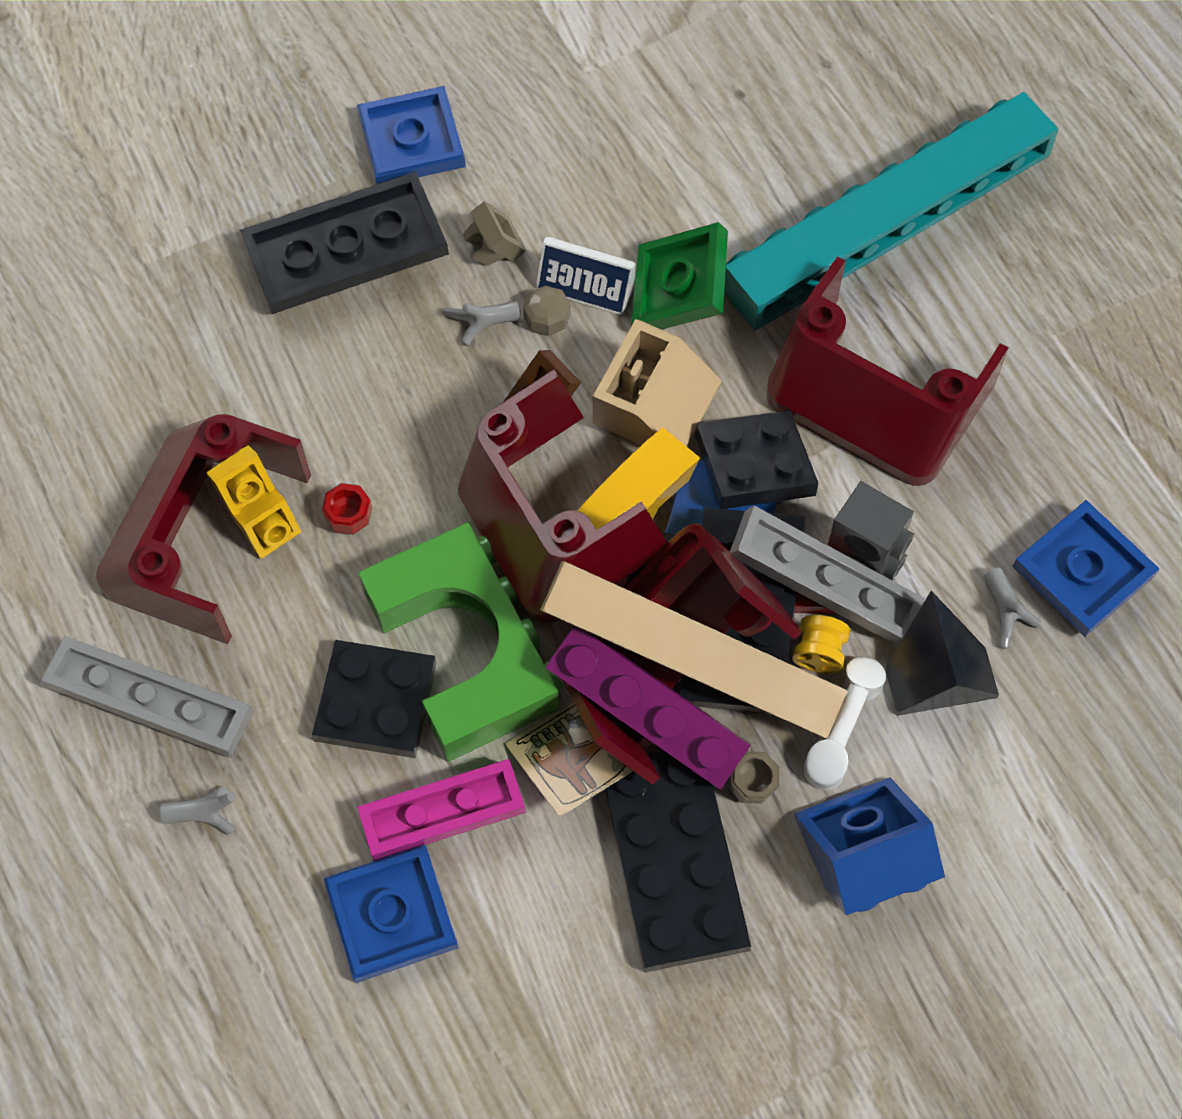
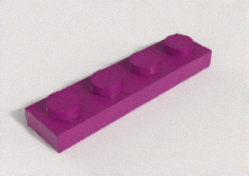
M573 626L545 667L720 790L751 747V744L598 637L579 627Z

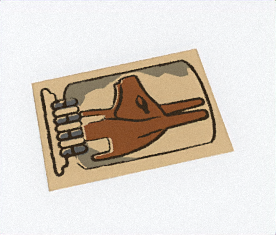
M574 702L505 743L506 747L559 817L633 772L632 769L594 743Z

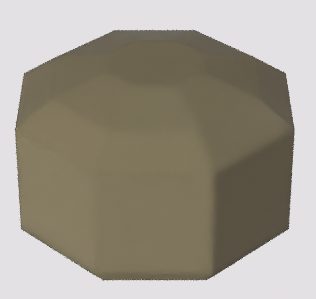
M543 286L529 292L523 307L524 318L531 331L550 336L566 328L571 315V305L563 290Z
M747 751L728 778V789L741 803L762 804L780 787L779 766L766 752Z

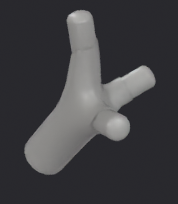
M517 301L482 307L465 303L462 309L446 307L443 310L445 317L469 322L470 326L461 339V342L466 346L471 343L477 333L493 324L520 320Z
M994 568L988 571L984 578L999 608L1002 632L998 646L1002 649H1008L1015 620L1021 619L1034 628L1040 625L1041 620L1031 614L1021 603L1003 569Z
M221 786L213 793L202 798L162 803L160 806L161 821L163 824L187 821L205 822L218 827L229 835L233 832L234 826L226 821L218 813V810L234 802L236 796L232 792L228 793L227 788Z

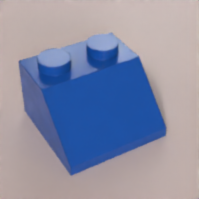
M891 777L794 813L796 823L827 892L846 916L855 912L870 910L880 902L903 893L919 891L927 884L945 878L933 822Z

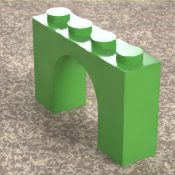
M469 522L358 572L363 593L383 633L438 609L463 608L485 618L499 637L497 650L492 660L480 673L422 701L426 719L448 762L559 710L558 691L564 688L561 678L545 668L549 661L543 663L536 650L537 647L541 646L532 622L529 618L521 621L513 606L518 604V599L506 576L500 579L497 577L492 567V564L496 563V558L491 552L489 541L485 536L477 538Z

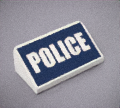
M545 237L537 276V289L543 286L563 290L568 300L623 315L635 289V263L565 241Z

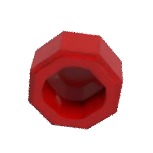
M340 483L325 493L322 506L324 519L334 532L354 535L369 525L372 513L371 499L360 485Z

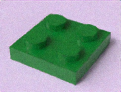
M715 222L638 245L632 324L637 319L663 330L723 314L728 230L719 222Z

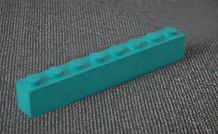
M1024 91L1008 101L1002 99L996 102L986 114L974 121L966 120L960 123L950 135L938 142L930 141L917 150L914 156L898 164L895 162L888 165L876 178L866 184H856L850 187L840 199L830 205L814 208L802 221L788 229L781 228L776 230L758 247L749 252L744 250L735 254L726 264L724 294L753 330L756 331L805 302L837 256L846 261L842 277L844 279L1049 157L1059 128Z

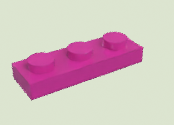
M510 759L357 807L373 861L526 813Z

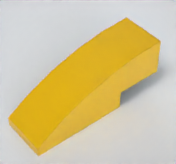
M662 427L625 460L577 511L584 513L593 523L596 530L641 501L653 519L658 508L689 481L700 457Z

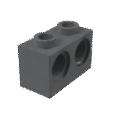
M860 481L833 521L828 546L893 581L907 559L908 555L905 552L915 535L908 530L914 511Z

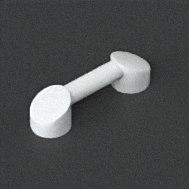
M857 657L850 660L847 664L843 676V686L848 691L828 738L813 745L807 754L804 764V775L806 780L817 789L831 790L839 786L843 781L849 762L848 754L845 750L848 739L865 701L876 698L883 689L886 681L885 669L872 658Z

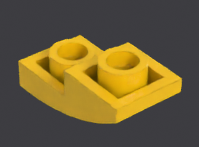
M249 445L206 472L229 513L260 559H263L302 532L285 498L275 489L258 454Z

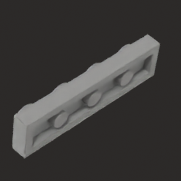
M756 506L744 512L730 550L740 562L895 645H899L923 605L925 598Z
M64 636L41 679L46 688L232 758L253 714L251 706L67 636Z

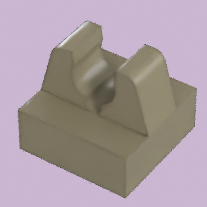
M485 201L470 212L474 221L466 229L463 237L465 241L474 246L484 240L482 248L473 254L476 261L484 265H490L507 258L513 262L526 252L507 214Z

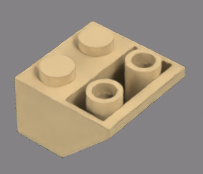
M635 319L592 396L593 424L640 445L644 444L664 427L685 446L689 447L696 432V425L702 422L721 386L722 380L680 337Z

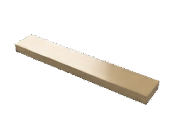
M564 561L561 562L540 609L545 613L826 739L848 691Z

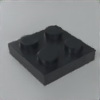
M791 411L697 423L695 438L720 509L816 496L819 483Z
M335 639L312 732L314 741L416 758L425 718L422 701L430 696L437 664L436 657L434 655Z

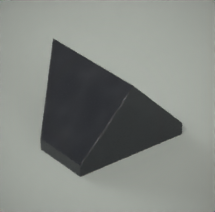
M931 590L885 668L897 716L996 699L999 696L986 647Z

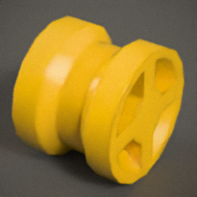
M808 615L801 618L799 629L802 631V641L794 649L792 659L795 664L817 673L832 674L842 671L845 657L841 653L842 645L848 643L851 631L849 626L838 619L824 615Z

